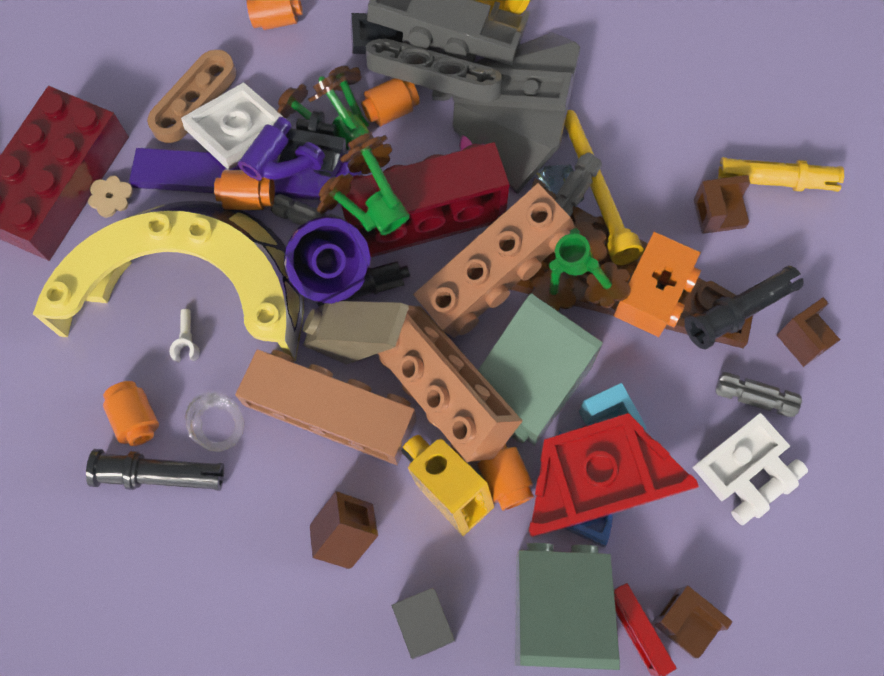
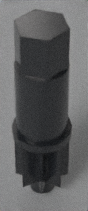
M398 261L374 268H367L364 277L365 281L361 288L348 299L342 301L372 293L375 295L378 292L404 286L403 279L411 277L408 266L399 267ZM317 302L318 307L326 304L322 302Z

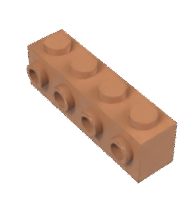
M537 183L413 295L444 332L453 338L458 335H465L478 324V317L489 307L495 308L502 304L510 295L509 290L521 279L525 281L534 276L541 268V262L552 252L555 253V247L560 238L570 234V231L576 227L571 217Z
M408 305L409 308L396 346L378 353L380 362L395 374L402 383L403 390L418 402L426 412L429 422L442 431L451 442L452 449L461 458L465 459L466 462L494 459L523 420L421 306Z
M258 349L256 350L235 394L245 407L398 466L402 456L401 450L408 441L417 420L415 409L410 407L411 403L408 400L395 394H387L386 398L371 392L372 388L355 379H349L347 383L332 378L333 373L319 365L310 364L309 368L294 363L295 359L279 350H272L270 354Z

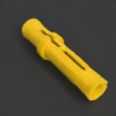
M722 157L720 160V165L722 166H719L718 179L748 175L750 184L792 187L793 191L802 192L805 188L839 192L842 186L837 184V182L843 183L844 168L842 166L808 165L807 160H797L796 163H782Z

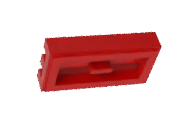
M628 583L614 589L616 615L650 675L666 676L676 670L675 664Z

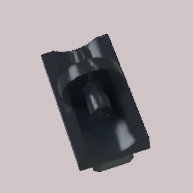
M314 110L310 120L298 118L296 129L291 128L286 134L288 144L278 156L277 162L297 158L295 154L297 148L303 146L305 142H310L318 146L325 154L323 166L320 170H314V172L321 176L332 178L336 177L340 168V158L347 154L350 149L346 148L345 138L335 136L336 125L325 123L324 112Z

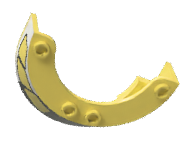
M182 201L156 206L102 228L77 245L60 262L45 283L38 297L33 315L59 336L68 337L72 318L81 310L84 302L108 303L115 284L123 272L132 264V259L160 252L185 253L210 262L231 280L239 294L244 314V324L249 334L262 341L278 342L282 351L293 357L296 361L303 324L304 296L295 290L286 275L284 266L286 246L263 222L242 210H225L221 203Z

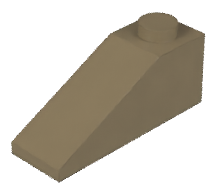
M339 301L332 304L326 303L316 309H312L308 314L303 326V332L307 333L303 346L346 365L392 349L396 346L409 306L401 302Z

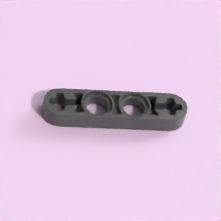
M376 39L366 45L367 67L373 72L480 103L496 101L501 95V73L491 67L390 39Z

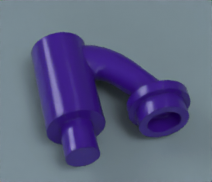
M278 117L273 126L266 124L238 161V166L244 173L256 180H262V178L283 179L309 168L320 170L323 166L325 154L318 146L305 142L303 146H299L295 151L297 158L279 163L275 162L288 144L286 134L292 128V124L287 119Z

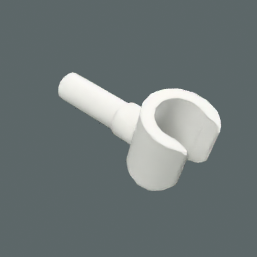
M182 309L180 311L179 339L172 343L169 351L173 360L179 363L181 361L180 351L186 346L190 347V360L196 361L200 355L199 348L192 342L191 310Z

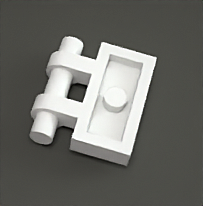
M761 413L692 467L721 502L736 492L741 498L742 503L731 511V514L741 525H745L753 517H762L770 510L769 504L782 493H791L799 486L798 480L808 473L805 464L798 459L792 461L788 466L780 460L778 456L787 450L790 445ZM764 468L769 474L770 480L757 490L749 480Z

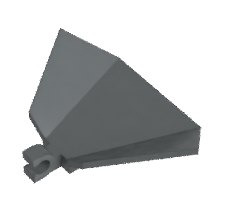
M551 32L520 44L511 66L488 58L475 61L474 63L491 67L501 73V95L493 102H475L431 89L433 90L431 95L433 100L447 101L451 97L453 98V129L460 137L464 135L472 144L495 142L509 181V186L517 194L560 147L580 55V46L573 40Z

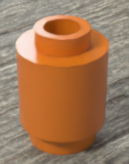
M246 0L249 18L254 29L262 27L263 30L298 24L297 16L303 15L301 0Z
M392 78L364 91L365 100L361 101L363 112L370 123L375 121L380 127L413 112V107L420 104L415 85L396 78Z
M223 170L221 178L215 179V199L218 202H222L225 210H264L265 206L272 207L274 205L275 181L274 179L266 178L256 180L242 170Z
M123 381L109 387L103 394L105 399L103 408L118 442L122 444L129 443L130 446H139L150 441L154 437V432L158 429L159 423L144 390L137 387L134 381Z
M505 443L494 459L481 460L477 464L483 479L488 484L493 502H499L502 511L517 507L534 498L531 487L534 484L517 447L507 448Z

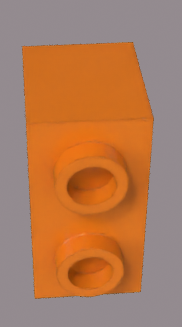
M653 232L628 283L631 288L630 295L627 299L619 302L614 317L657 337H660L666 325L674 328L685 307L678 300L683 290L689 293L692 291L701 270L694 266L701 252ZM657 282L665 286L663 290L656 288Z

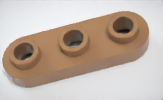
M210 50L202 54L153 107L148 115L147 122L153 135L159 141L173 143L182 139L188 132L184 129L181 118L222 95L236 78V68L231 56L223 50ZM221 72L220 75L214 76L216 73ZM198 98L195 102H190L192 99Z

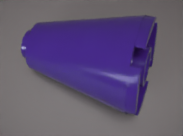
M319 217L304 223L292 234L285 249L284 266L288 280L301 295L313 301L332 304L348 299L361 288L365 281L364 277L367 268L370 266L371 256L367 241L356 227L339 218Z

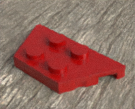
M629 413L544 439L540 475L537 478L535 490L536 499L533 517L529 527L530 536L534 538L699 488L697 480L691 474L689 475L670 456V453L658 441H655Z

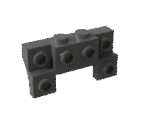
M370 0L368 3L367 21L403 32L402 43L473 63L478 55L511 66L522 40L530 12L525 10L523 16L499 9L500 2L496 1L489 15L491 6L474 0Z

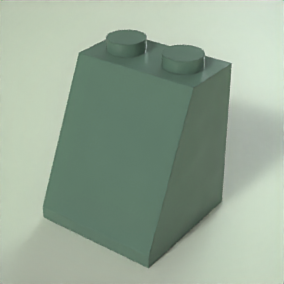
M531 293L478 371L523 420L511 437L520 443H524L527 440L535 446L592 369L603 342Z
M528 543L527 550L518 551L516 555L515 666L620 670L611 554L598 553V546L572 545L571 552H554V545L549 543Z

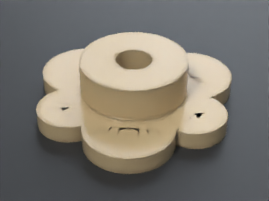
M110 176L106 181L96 180L90 187L92 196L89 197L88 204L92 208L97 209L100 216L105 218L111 217L117 210L124 211L128 208L127 199L132 196L133 188L129 183L121 182L117 176Z

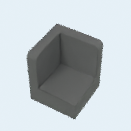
M428 589L391 605L411 659H416L455 642L434 589Z

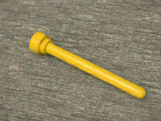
M567 110L564 125L578 159L587 152L593 154L577 114L573 110ZM599 170L595 177L592 176L590 188L610 233L607 250L614 264H629L637 260L643 254L644 249L638 235L625 228L602 172Z

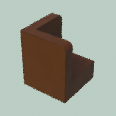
M748 175L702 181L693 199L702 234L747 227L749 218L743 195L750 185Z
M824 297L792 318L777 334V337L803 367L840 341V338L819 316V313L829 304Z
M335 491L310 524L312 558L347 569L352 568L378 537L373 504Z
M687 585L676 590L652 625L692 658H700L717 633L728 630L733 621Z

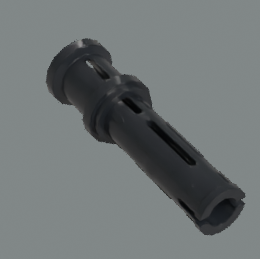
M788 265L733 298L721 297L715 300L712 307L703 313H693L687 316L684 323L689 338L700 349L706 350L712 347L715 339L725 333H735L741 330L745 319L790 293L801 289L804 284L803 278L793 283L790 281L801 275V273L795 267Z
M93 449L88 457L86 466V481L89 487H99L101 483L120 484L124 485L125 489L135 490L141 484L221 491L223 486V480H219V477H224L223 463L213 464L145 459L143 454L136 451H130L128 455L105 454L103 449Z

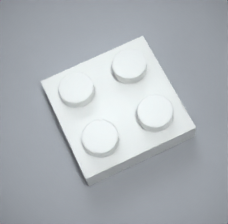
M243 82L183 116L181 119L184 129L223 166L230 170L238 165V161L266 124L273 126L278 117L283 116Z

